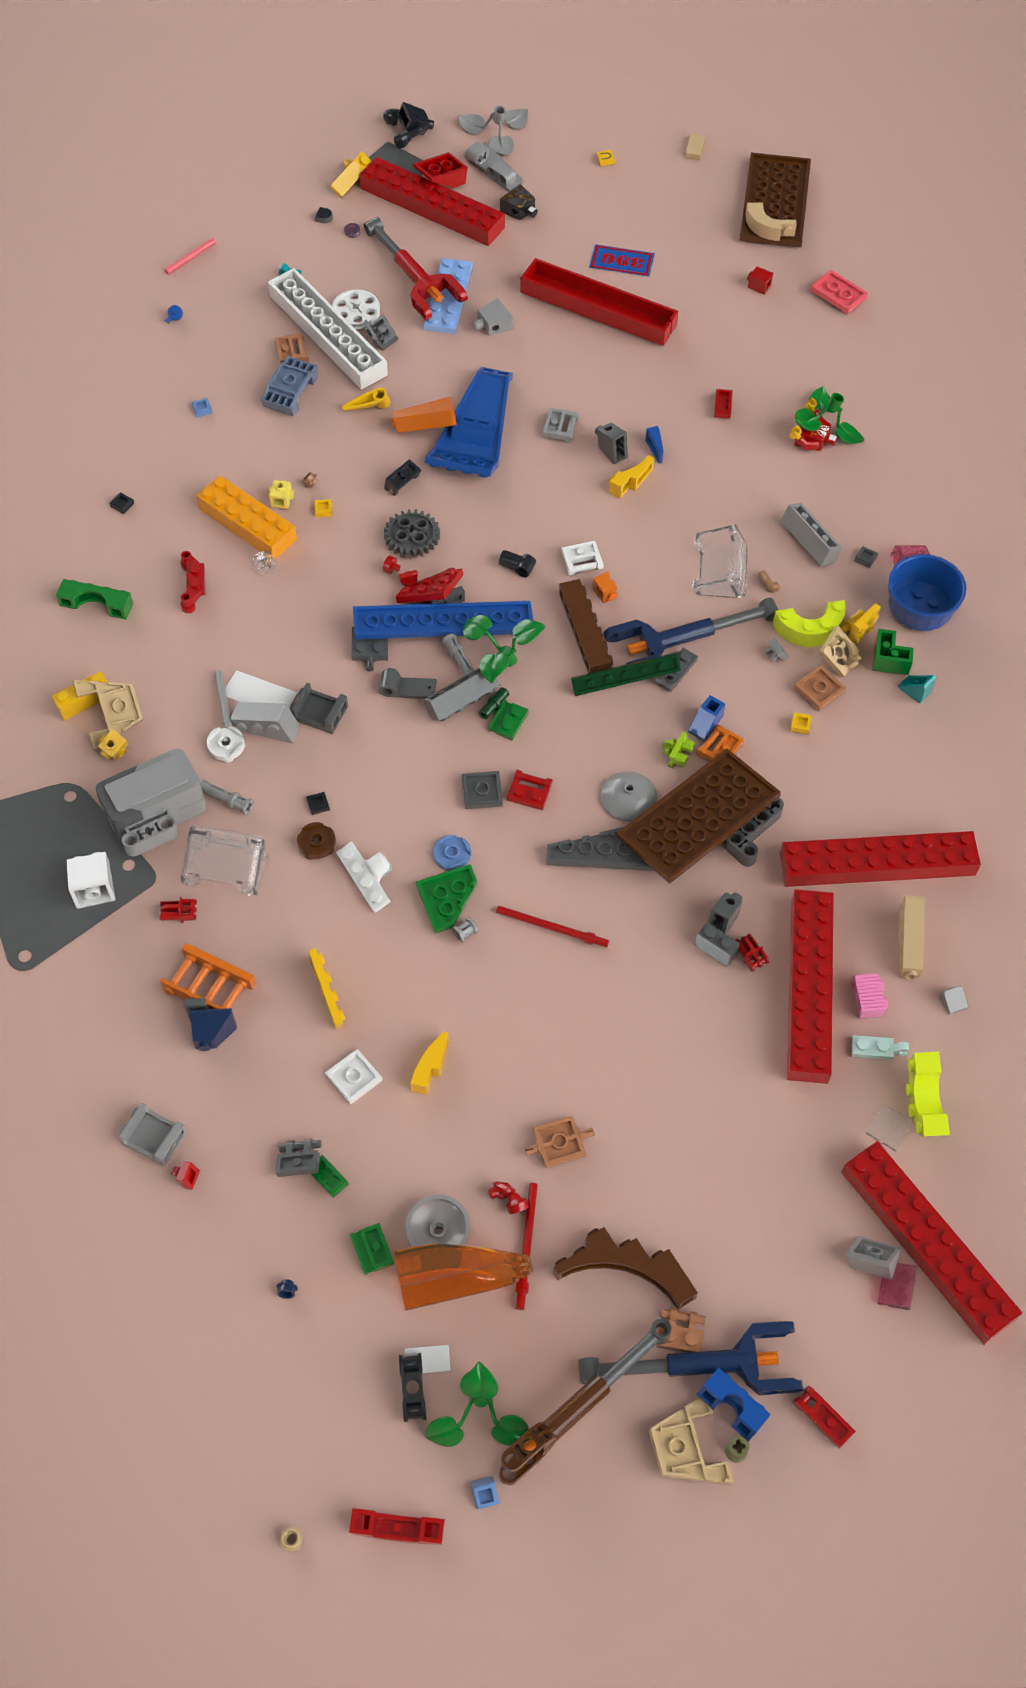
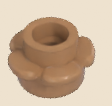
M309 472L305 476L302 483L305 484L306 488L309 486L312 488L318 481L316 479L317 475Z

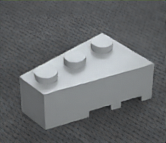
M237 702L230 719L234 726L242 732L288 743H294L300 728L299 723L287 705L283 703Z

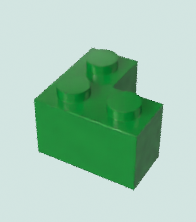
M878 629L874 643L872 670L909 675L913 663L914 648L896 646V631Z

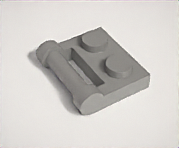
M550 408L543 437L571 443L575 422L578 421L579 414L573 411ZM569 419L567 431L563 432L564 420Z

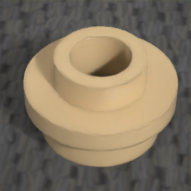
M288 1527L283 1530L280 1535V1544L285 1551L294 1552L302 1546L303 1535L298 1528ZM290 1536L296 1537V1541L293 1544H289L287 1541Z

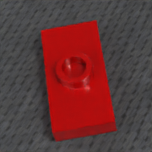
M716 389L715 418H731L733 390Z

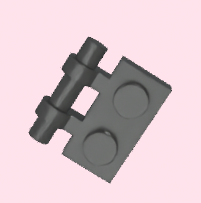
M311 1138L305 1139L303 1142H295L293 1140L280 1144V1152L286 1153L277 1154L276 1175L278 1177L318 1173L320 1153L314 1149L322 1147L321 1140H313Z

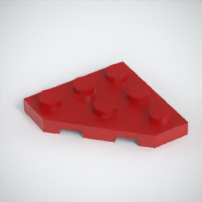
M448 568L445 571L402 588L396 595L397 603L445 599L463 577L462 568Z

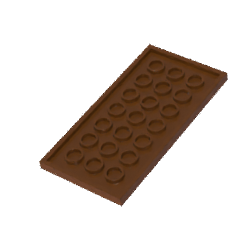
M751 152L739 241L792 247L802 246L811 164L810 158ZM747 203H763L764 212L770 218L796 220L795 236H780L779 241H774L755 234L746 222Z
M726 748L616 833L617 838L670 884L781 796V791Z

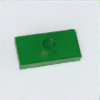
M321 1155L319 1172L312 1173L311 1175L334 1198L349 1183Z

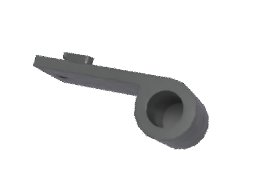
M388 668L382 672L378 690L385 697L428 698L435 693L437 680L431 678H403L396 669Z

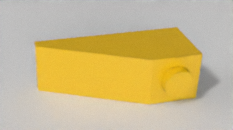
M361 151L330 187L342 197L360 178L359 174L372 161Z

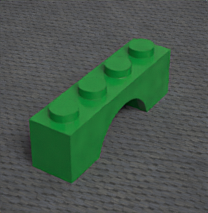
M63 579L56 593L59 606L77 609L87 602H100L107 607L110 617L124 620L127 619L133 606L130 592L96 586L91 583H82L76 580Z

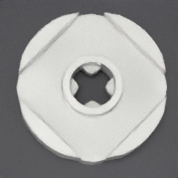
M230 726L221 729L218 727L208 735L207 747L212 757L229 763L243 752L245 742L241 731L237 728ZM229 741V745L223 746L222 742Z

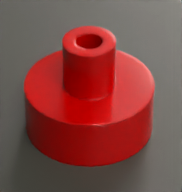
M390 555L387 556L383 564V572L392 574L394 570L398 572L401 565L397 564V558Z

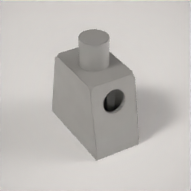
M497 298L478 310V320L473 322V327L475 331L484 329L491 336L513 330V317Z

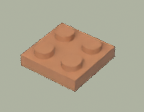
M822 665L794 684V689L818 711L846 691V687Z

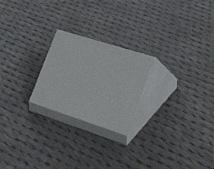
M859 1236L847 1251L846 1256L850 1268L892 1280L901 1248Z

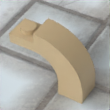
M747 203L746 222L755 234L774 241H779L780 236H795L796 220L770 218L764 212L763 203Z

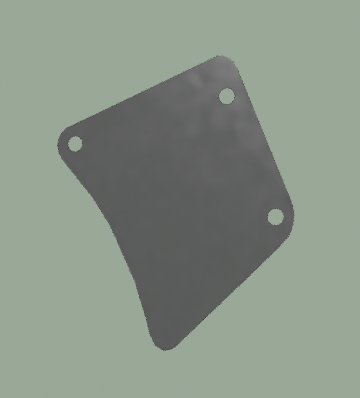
M60 783L0 800V938L7 961L14 969L26 971L34 968L155 883L156 873L141 854L134 857L126 854L124 847L120 845L109 825L103 810L82 787L71 783ZM68 791L75 792L76 799L71 802L64 799L65 793ZM95 852H106L110 863L116 900L77 909L68 888L67 860L73 859L76 856L92 855ZM126 860H133L135 868L131 871H126L123 869V863ZM21 951H30L32 954L31 959L27 962L20 961L18 955Z

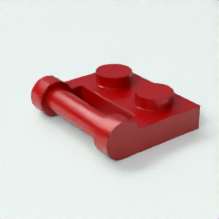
M516 770L507 795V801L543 810L553 779H543L522 773L521 770ZM520 780L544 786V789L520 784Z

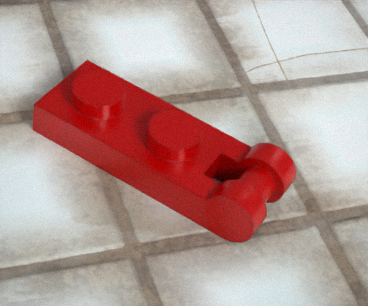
M808 1385L803 1390L802 1396H797L793 1400V1404L840 1449L856 1431ZM810 1400L816 1403L812 1408L807 1404Z

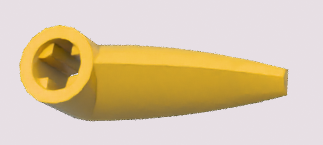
M380 387L356 397L344 404L342 408L343 411L361 410L374 406L386 409L389 407L391 399L387 391Z

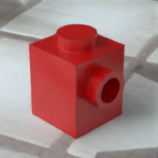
M756 266L753 272L750 271L748 274V288L765 295L772 285L774 273Z

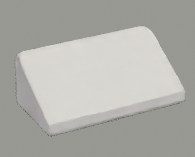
M449 1345L404 1349L405 1356H414L421 1353L422 1374L451 1371ZM406 1363V1365H415V1364H416V1363Z

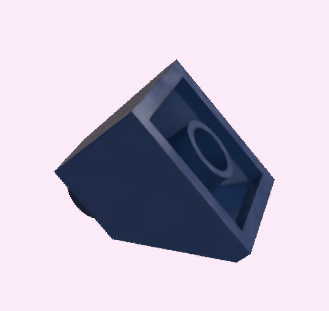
M232 1008L190 1010L192 1038L196 1050L209 1051L210 1049L217 1048L237 1029Z

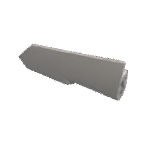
M476 142L467 148L465 158L484 170L491 180L509 192L519 184L522 185L523 179L486 142L483 144Z

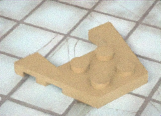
M73 680L77 698L97 693L107 729L89 733L93 750L99 748V740L104 734L107 735L111 729L121 734L143 720L133 683Z
M700 1398L649 1429L661 1477L732 1484L734 1481L728 1461L705 1466L692 1420L712 1416L714 1412Z

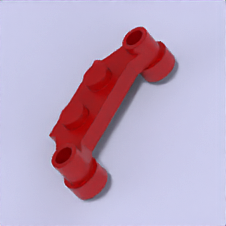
M183 551L180 563L182 569L186 571V593L181 595L180 604L184 613H192L196 609L195 602L202 595H205V565L196 560L189 551Z

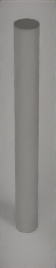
M221 670L215 671L224 726L230 727L232 723L223 674Z

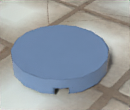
M456 835L442 837L436 842L433 849L435 863L446 871L466 866L471 858L470 844L464 838L456 837Z

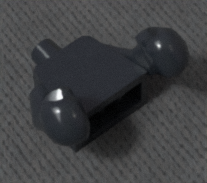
M406 102L402 103L400 109L391 108L383 113L386 124L395 126L399 119L404 132L394 136V144L397 148H405L412 141V138L417 135H424L427 129H433L434 121L428 119L425 110Z

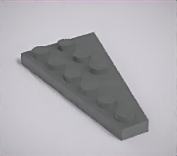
M624 827L599 832V835L582 836V839L573 841L569 839L547 845L546 865L655 871L617 838L616 833Z

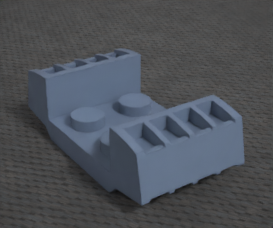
M288 356L283 363L281 362L267 384L261 398L263 406L294 416L298 411L297 399L307 383L314 385L318 378V365Z

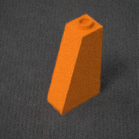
M451 396L393 411V418H391L393 428L396 427L398 433L457 425Z

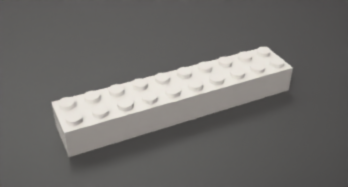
M295 268L268 281L270 297L361 390L388 375L387 361Z

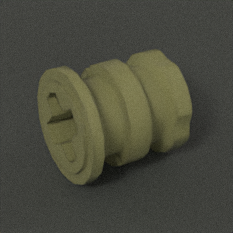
M742 1436L733 1437L726 1445V1456L733 1462H742L748 1455L749 1443ZM735 1444H738V1447L742 1449L740 1453L733 1449Z

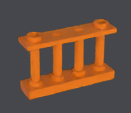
M185 943L182 947L185 960L172 980L168 981L164 978L160 980L163 991L170 996L175 995L184 1000L203 998L195 994L208 972L218 973L219 977L205 997L209 1009L231 1008L243 988L247 987L253 990L256 985L253 974L188 943ZM197 963L202 968L188 990L178 986L191 964ZM230 979L236 985L221 1007L212 1001L224 982Z

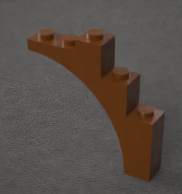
M605 1227L600 1230L595 1228L590 1231L585 1241L587 1247L582 1246L573 1252L574 1255L568 1259L566 1257L561 1258L555 1263L556 1266L553 1268V1274L557 1280L572 1273L588 1269L607 1268L628 1272L656 1286L678 1310L695 1300L698 1294L670 1249L664 1252L659 1250L650 1259L637 1238L632 1241L630 1239L625 1240L619 1245L620 1248H618Z

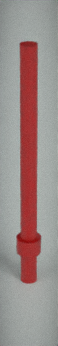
M499 905L496 910L498 914L584 940V943L590 945L594 943L608 948L610 940L595 936V933L578 931Z
M537 1183L529 1184L527 1202L529 1208L526 1211L519 1281L516 1282L515 1292H517V1310H524L526 1294L529 1291L527 1280L538 1188Z

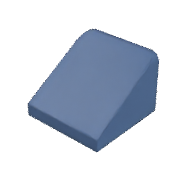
M493 1476L471 1481L477 1510L499 1504Z

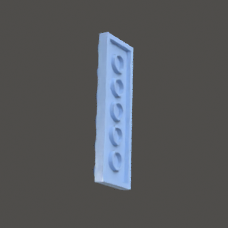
M442 258L438 274H451L467 291L473 262ZM445 288L440 292L444 296L441 299V303L435 302L431 297L429 308L432 312V318L425 320L424 330L456 334L464 302H458Z

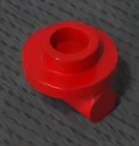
M417 570L399 574L401 584L409 586L417 583Z

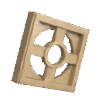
M839 626L833 628L819 651V654L840 677L846 676L848 670L859 664L857 661L862 659L858 655L860 650ZM845 646L849 649L848 658L844 655ZM836 647L839 648L841 652L840 657H838L835 653ZM841 659L844 665H840L836 661Z

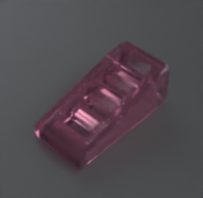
M895 545L891 552V558L896 565L902 559L911 557L913 553L914 555L919 554V552L922 555L930 553L926 545Z

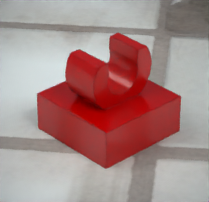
M183 1161L181 1167L174 1166L171 1175L177 1176L176 1181L185 1189L193 1190L200 1170L191 1162Z

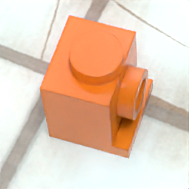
M608 571L593 578L592 589L603 603L617 598V585L614 580L610 579Z

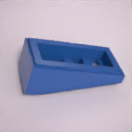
M659 427L647 428L645 441L660 464L663 460L664 450Z

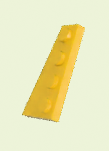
M316 948L308 950L310 964L314 965V974L317 981L320 982L323 998L326 999V1005L335 1029L343 1027L342 1020H345L342 1008L338 1009L336 1002L339 1001L335 989L331 990L329 983L332 980L329 972H325L322 966L325 964L322 952L318 953Z

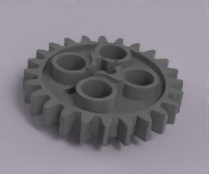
M408 509L406 514L401 511L400 516L395 514V519L390 517V522H386L384 540L386 545H389V550L394 549V554L400 552V557L404 554H407V558L410 555L416 558L417 554L423 557V552L429 554V549L434 550V545H438L440 528L438 527V522H435V518H430L429 513L424 515V511L417 513V509L414 510V513H411L410 509Z

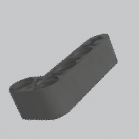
M776 799L727 838L725 844L727 852L742 865L749 867L755 864L758 847L753 841L780 819L784 806L782 799Z

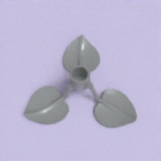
M499 105L494 108V113H491L486 123L482 116L476 114L459 115V122L465 132L478 135L493 118L494 123L499 125V137H492L489 140V146L497 154L508 155L512 152L514 143L510 136L501 135L502 123L509 124L512 129L524 128L527 124L528 109H515L506 112V109Z

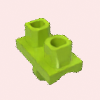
M683 731L677 743H675V738L664 740L662 747L665 749L664 754L669 755L670 759L668 767L673 768L675 764L681 767L685 766L688 755L681 752L683 750L691 754L696 743L687 738L688 733Z

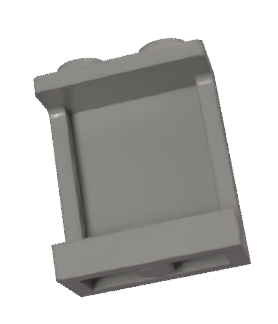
M141 1103L139 1108L136 1107L132 1112L128 1124L121 1128L119 1139L124 1146L165 1167L186 1135L187 1130L185 1125L179 1121L174 1123L148 1109L146 1104Z

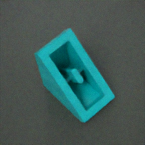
M908 675L898 685V688L918 703H921L931 693L936 677L935 675Z

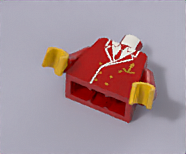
M814 398L808 400L804 408L811 410L815 416L820 414L819 410L815 409L817 401ZM823 416L818 419L821 422V427L818 430L808 431L802 427L794 426L789 435L791 439H795V446L802 447L804 450L821 451L825 443L834 446L837 436L830 434L831 424Z

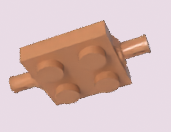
M573 1116L533 1127L536 1144L524 1147L526 1156L539 1153L543 1158L545 1167L550 1168L586 1157L583 1139L595 1136L592 1127L580 1131L576 1126Z

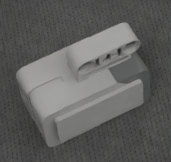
M177 748L105 779L96 786V794L109 825L120 845L124 847L126 854L133 857L176 838L178 835L176 825L204 813L207 808L199 777L185 752Z

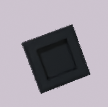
M120 492L109 504L111 508L125 514L134 504V499Z
M325 792L306 797L311 815L330 810Z

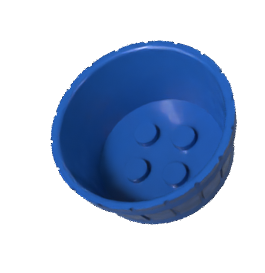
M917 554L906 557L893 567L889 575L888 591L891 612L898 622L910 629L917 631L938 629L945 625L961 606L967 590L965 578L954 564L944 558L930 554Z

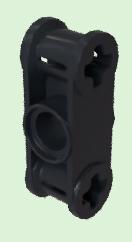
M418 1353L414 1356L403 1357L401 1354L399 1355V1368L402 1379L404 1422L420 1418L427 1420L422 1381V1355ZM406 1363H416L415 1365H406ZM414 1380L419 1384L417 1393H408L406 1385L409 1381ZM420 1409L418 1412H409V1410Z

